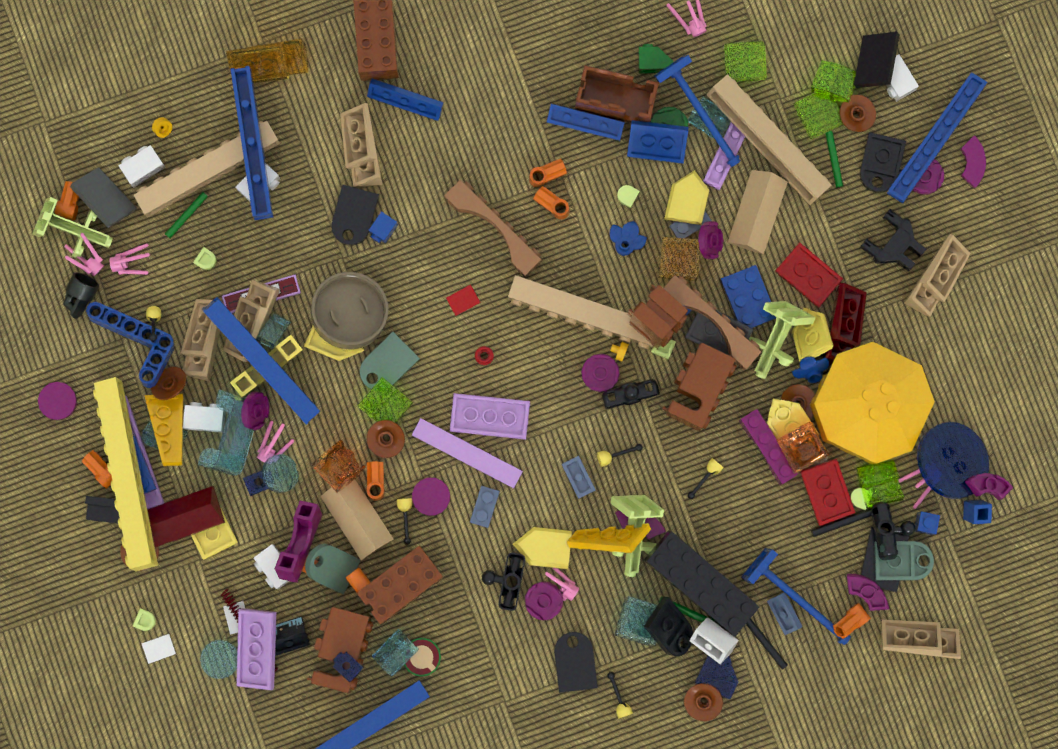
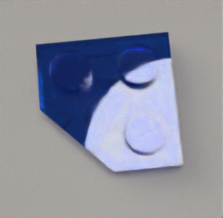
M707 655L695 683L710 684L717 688L723 697L730 700L738 684L730 657L728 656L720 665Z

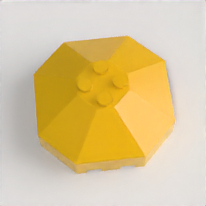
M870 342L836 355L828 374L823 375L818 390L812 398L810 407L822 441L861 458L869 464H877L913 450L935 401L922 365L875 342Z

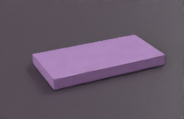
M454 393L450 432L526 440L530 401Z
M239 609L237 686L264 690L274 689L276 612Z

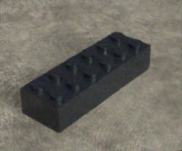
M668 530L644 559L647 564L734 637L760 608L672 531Z

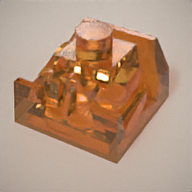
M810 421L777 439L794 474L829 456L827 449L823 446L814 428V423Z
M342 440L326 450L311 464L337 493L359 477L365 469L364 465L359 467L353 451L346 449Z

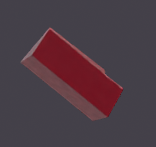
M840 283L836 291L829 325L833 347L823 355V358L828 359L829 364H833L837 354L861 345L867 292L846 283Z
M214 486L147 509L155 548L225 523Z

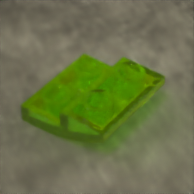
M764 41L724 44L726 75L728 74L736 82L767 79Z
M822 60L811 85V92L829 94L830 100L849 102L855 88L856 71L837 63Z
M828 87L793 103L810 139H814L843 125L839 114L840 109Z
M381 377L358 404V407L376 422L390 420L396 423L413 402L385 378Z
M894 460L857 467L858 480L866 508L872 507L877 502L892 503L904 499Z

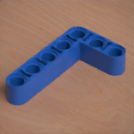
M99 302L90 303L87 306L86 312L91 322L151 348L139 372V379L144 387H154L158 383L174 351L175 344L172 336L155 328L156 341L144 339V334L151 333L150 325ZM98 309L101 311L98 316L91 315L93 310ZM117 317L118 321L115 324H110V318ZM127 326H136L133 331H126ZM164 340L170 341V345H169V346H167V347H162V346H160L161 343H162V341H164ZM155 357L162 358L159 364L152 363ZM147 374L153 375V379L150 381H145L143 378Z

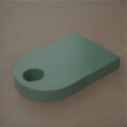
M392 332L364 359L360 367V377L369 389L385 391L406 374L420 358ZM374 373L378 376L376 383L370 384L367 382L369 374Z
M876 541L874 542L875 580H920L925 578L933 568V554L921 542L896 541L898 555L893 560H881L878 555ZM884 544L880 545V552L885 551ZM922 555L927 556L929 559V563L925 567L921 566L918 562L919 557Z
M320 544L314 547L307 556L305 570L310 579L344 595L349 585L346 577L357 569L361 560L332 545ZM319 556L318 563L314 564L316 557Z

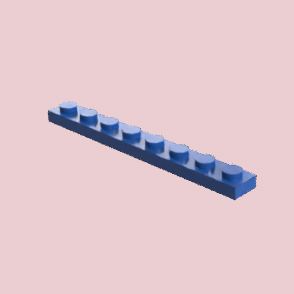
M972 72L889 188L888 195L901 203L905 202L987 85V81Z

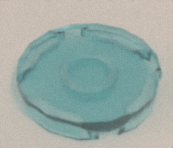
M283 454L274 455L268 458L263 465V480L266 486L274 492H287L293 489L298 482L299 473L296 470V464L289 456Z
M216 640L210 642L201 652L200 662L202 669L212 678L221 679L229 677L237 669V649L228 641Z

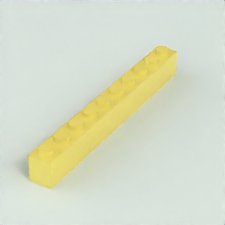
M116 377L94 383L95 389L93 394L98 402L97 415L102 423L100 431L105 439L104 451L109 460L107 468L112 475L111 488L116 496L114 504L119 512L118 525L123 533L121 541L127 554L125 562L129 569L140 571L158 566L123 382Z

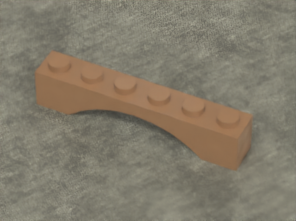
M459 180L444 195L445 200L457 212L478 216L494 226L503 236L508 246L512 266L526 278L541 263V254L535 248L530 249L526 245L528 243L522 235L517 236L513 232V226L507 221L504 223L499 218L501 215L494 208L490 209L486 205L487 201L480 194L477 196L473 193L474 188L467 181L463 183Z
M674 275L663 289L685 308L694 310L708 318L724 337L729 356L736 359L735 363L741 369L746 370L760 355V346L755 341H749L745 338L746 334L739 327L734 328L727 316L718 314L715 311L717 308L709 301L706 303L701 298L702 294L699 291L690 289L687 286L688 282L683 277Z

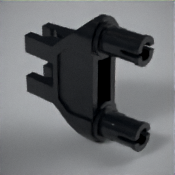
M889 209L883 219L896 227L895 230L897 231L884 248L881 247L880 249L868 238L860 248L871 255L874 260L873 262L877 264L897 263L909 272L915 263L905 256L904 252L909 249L920 257L926 248L914 239L910 220L908 218H901L892 209Z

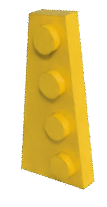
M178 394L169 400H159L154 395H144L162 465H182L183 394Z
M646 523L638 528H635L634 525H626L625 529H616V526L608 527L603 531H600L599 528L576 530L567 540L569 548L632 553L651 528L649 523Z

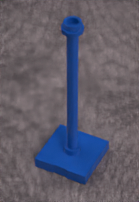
M685 54L658 72L654 77L659 83L670 76L672 79L675 78L728 158L726 163L733 167L741 161L739 159L740 156L734 155L681 75V69L692 62L689 55Z
M764 548L741 578L747 583L754 584L760 576L765 575L838 637L834 633V624L769 570V565L778 554L773 549ZM848 635L844 639L838 637L839 639L837 642L839 644L842 643L843 645H845L850 640L851 636Z

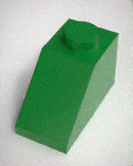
M644 44L638 49L639 74L658 73L674 62L658 46L653 47V44Z

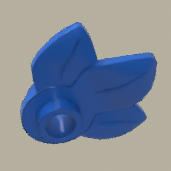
M634 221L626 223L623 228L614 224L611 226L610 239L615 243L617 253L622 256L630 255L633 250L643 248L646 243L647 237L638 235L639 227ZM622 244H627L628 247L624 248Z
M805 357L800 361V368L793 370L792 374L798 379L805 378L809 383L819 382L822 379L823 371L829 367V361L827 358L816 361L814 357Z

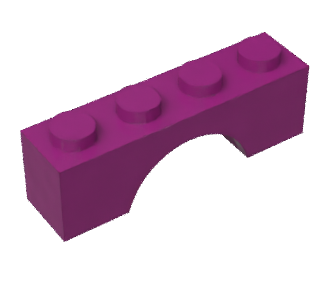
M758 409L739 420L749 438L752 439L762 453L779 485L798 475V472Z
M299 501L294 515L291 541L287 549L280 552L274 568L279 579L298 583L322 517L318 504Z

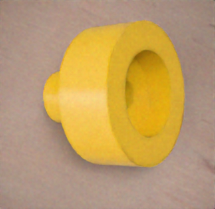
M160 117L154 121L152 131L158 137L164 138L171 133L172 124L168 119Z
M621 342L620 347L612 345L610 351L617 354L616 360L623 361L629 344Z

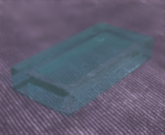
M274 313L258 334L256 340L274 349L291 322Z

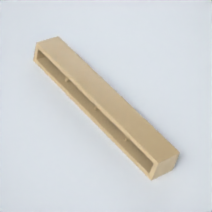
M728 74L707 93V96L809 205L815 202L832 186L828 179L815 168V165L802 154V151L789 140L786 134L782 133L775 122L766 116L763 110L751 100L750 96Z
M260 121L263 150L265 153L280 143L268 121ZM240 133L236 135L235 139L231 141L228 139L222 142L219 148L207 150L201 158L189 160L183 168L173 169L170 175L165 178L162 176L153 181L154 184L149 187L143 186L139 188L134 197L147 218L245 164Z
M515 275L508 295V300H511V304L519 307L522 304L529 306V310L537 313L540 310L547 312V316L557 319L559 316L564 318L565 322L576 325V323L583 325L584 329L590 331L597 329L602 331V335L612 337V335L620 337L619 340L625 343L636 342L638 343L637 346L643 349L653 348L649 341L629 325L631 317L626 312Z

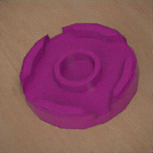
M933 160L913 189L914 192L928 195L941 187L944 181V170L937 160Z
M714 221L704 222L699 231V249L702 256L708 260L718 258V252L722 251L723 233L721 229H718V223Z
M595 354L588 358L583 364L581 371L582 380L585 385L596 392H605L612 389L618 382L620 375L619 366L615 360L605 354Z
M49 383L39 393V409L49 419L63 420L75 411L77 405L76 394L72 387L65 383Z
M251 392L247 395L242 405V423L250 430H259L265 424L263 421L269 415V401L262 392Z
M425 478L415 485L412 492V501L420 513L427 516H435L447 508L450 502V492L442 480Z
M542 581L535 583L528 589L525 595L526 609L532 617L538 620L553 619L560 613L563 607L562 593L556 585L550 582Z

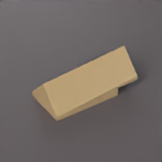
M363 103L340 113L345 167L352 170L353 187L355 188L383 185L368 103Z
M751 170L727 243L764 255L788 183L786 180L772 172Z
M949 234L943 241L904 304L928 317L932 315L939 301H946L971 254L953 234Z
M252 280L247 297L240 296L234 316L259 342L280 289ZM227 338L223 351L243 362H248Z
M196 299L181 349V354L186 355L182 370L186 376L210 382L220 329L202 310L212 300Z
M353 475L335 484L320 496L361 561L394 540Z
M882 620L880 650L961 659L959 629L941 628L940 622Z

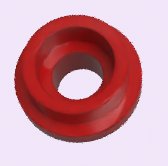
M482 346L476 350L475 360L478 364L489 365L493 361L494 353L491 348ZM487 353L488 358L482 359L481 354Z

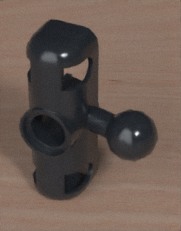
M649 379L638 383H628L620 386V388L605 391L602 394L605 409H610L621 405H632L641 402L643 399L658 396L660 391L656 380ZM651 383L653 390L647 391L645 384ZM614 393L616 400L610 401L608 394Z
M877 502L871 508V516L878 555L881 560H893L898 555L895 534L902 533L910 536L915 532V525L911 521H904L900 526H895L890 513V505L887 502ZM874 508L878 509L877 515L873 514ZM880 528H887L889 533H883ZM884 544L885 551L880 552V545Z
M508 554L504 576L496 575L492 570H486L482 574L484 584H502L499 598V607L501 609L514 611L517 607L525 564V556L522 554ZM508 558H511L510 566L507 565ZM521 560H524L523 567L520 568V562ZM514 576L517 578L518 583L515 587H509L506 584L508 577ZM501 596H504L503 604L500 603ZM514 598L517 599L515 606H513V600H514Z

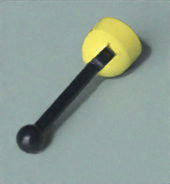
M151 306L146 310V318L151 322V335L149 339L156 341L155 323L161 318V309Z
M637 444L633 448L613 454L607 451L597 452L598 462L601 467L607 466L611 463L613 457L636 450L641 451L643 446Z
M711 458L707 464V474L694 490L688 493V498L694 499L695 493L711 474L720 473L724 467Z
M412 498L397 499V507L404 515L405 538L403 542L409 545L411 539L409 538L407 511L412 508Z
M609 672L607 677L612 682L619 702L616 708L618 719L633 714L631 707L627 703H623L614 679L615 674Z

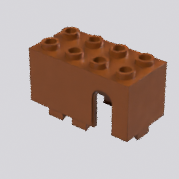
M353 0L358 72L361 81H369L372 78L376 80L399 78L396 59L397 47L393 0Z
M584 65L575 109L629 123L632 120L650 122L659 82L647 80L646 85H640L633 82V76Z
M652 284L650 288L651 293L648 295L650 300L646 304L640 302L635 307L634 312L632 309H629L627 315L631 317L629 325L658 349L660 346L664 348L671 340L674 332L677 333L684 326L688 318L686 316L688 310L660 285L655 287Z
M700 343L695 354L689 352L683 364V367L688 368L687 371L681 369L674 382L679 385L676 392L696 401L699 409L692 410L672 400L668 409L665 406L662 408V410L666 411V416L699 432L702 428L706 429L712 418L709 416L710 411L714 412L720 402V399L717 397L719 394L722 395L729 383L726 379L733 375L737 367L734 364L736 359L704 343Z
M419 545L357 592V594L366 606H372L374 610L371 613L379 624L383 625L421 596L425 590L438 583L444 577Z
M332 607L328 619H322L319 630L325 632L323 638L316 639L314 649L319 650V658L340 663L343 666L342 674L346 678L342 675L337 676L317 670L313 671L312 678L309 676L307 680H311L312 684L345 693H351L352 690H355L358 683V678H355L357 671H361L363 659H360L361 654L366 652L369 642L366 640L367 633H371L374 624L371 621L372 617Z

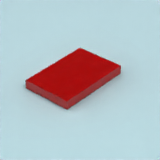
M800 242L775 270L781 278L817 308L823 304L843 280L840 275Z
M836 458L800 471L819 526L856 513Z

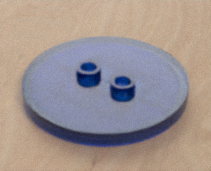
M956 422L941 423L928 430L920 441L917 453L920 473L928 486L941 496L951 499L968 497L973 492L965 481L974 475L989 472V458L984 443L973 430L963 424Z

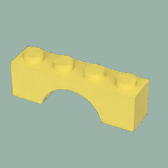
M290 335L272 349L269 354L282 368L300 354L303 349ZM251 366L230 383L239 395L244 398L262 384L265 379Z

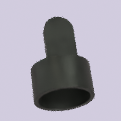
M78 272L73 273L66 287L67 291L63 302L64 307L70 311V315L74 319L79 318L83 314L88 302L93 300L99 288L97 281Z

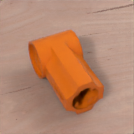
M561 158L544 166L533 168L529 175V183L533 187H541L547 182L566 175V167ZM539 173L543 179L536 181L533 179V175Z
M65 181L61 199L56 204L54 214L75 221L78 213L77 204L79 196L70 188L73 182Z
M544 186L537 191L533 198L534 201L554 214L557 219H565L570 213L568 202L559 198ZM563 205L566 207L564 213H558L556 208Z
M92 450L81 462L95 475V479L107 489L111 485L112 475L108 471L107 463L97 452Z
M379 461L367 462V494L374 501L381 500L385 494L384 462ZM375 486L381 488V493L378 496H373L370 493L371 489Z
M357 568L346 577V580L356 593L370 583L369 578L360 568Z
M857 603L846 612L843 618L833 625L834 633L844 639L871 618L860 603Z

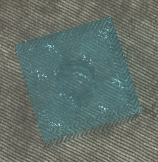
M630 596L626 597L614 635L650 647L654 646L656 641L647 632L644 625L657 605Z

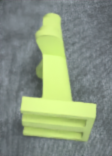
M50 197L45 200L32 235L37 237L44 236L49 225L78 236L72 256L75 258L77 256L81 257L84 246H81L83 242L81 233H84L91 242L107 248L110 247L113 240L112 237L88 228L90 222H94L97 217L91 209L88 212L84 225H81L53 213L58 201L57 199Z
M786 301L766 302L763 310L776 316V323L767 343L754 337L749 338V341H755L763 349L754 370L756 371L755 375L766 379L776 357L781 365L789 366L793 363L794 358L780 350L792 325L813 324L816 318Z
M645 495L612 496L611 504L628 517V525H634L635 528L645 524L646 518L663 517L664 509ZM641 541L632 553H626L624 572L626 576L635 577L636 573H639L641 551L649 554L656 546V543ZM612 552V554H613L614 556H619V557L623 556V554L625 553V552Z

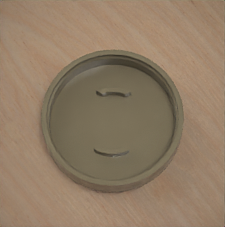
M356 272L335 274L323 281L313 296L311 305L313 326L324 341L337 348L352 350L365 347L380 336L388 318L386 295L382 288L366 275Z

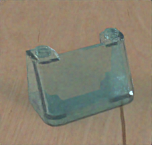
M218 391L216 405L220 410L228 412L227 420L218 450L213 448L203 450L199 457V466L232 476L239 475L242 472L254 430L246 428L242 423L241 411L245 398L226 391Z

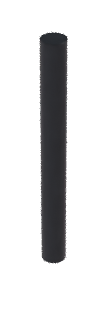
M871 508L812 529V535L816 537L871 517ZM877 508L873 509L874 515L878 514Z
M750 618L746 623L747 627L783 670L788 664Z

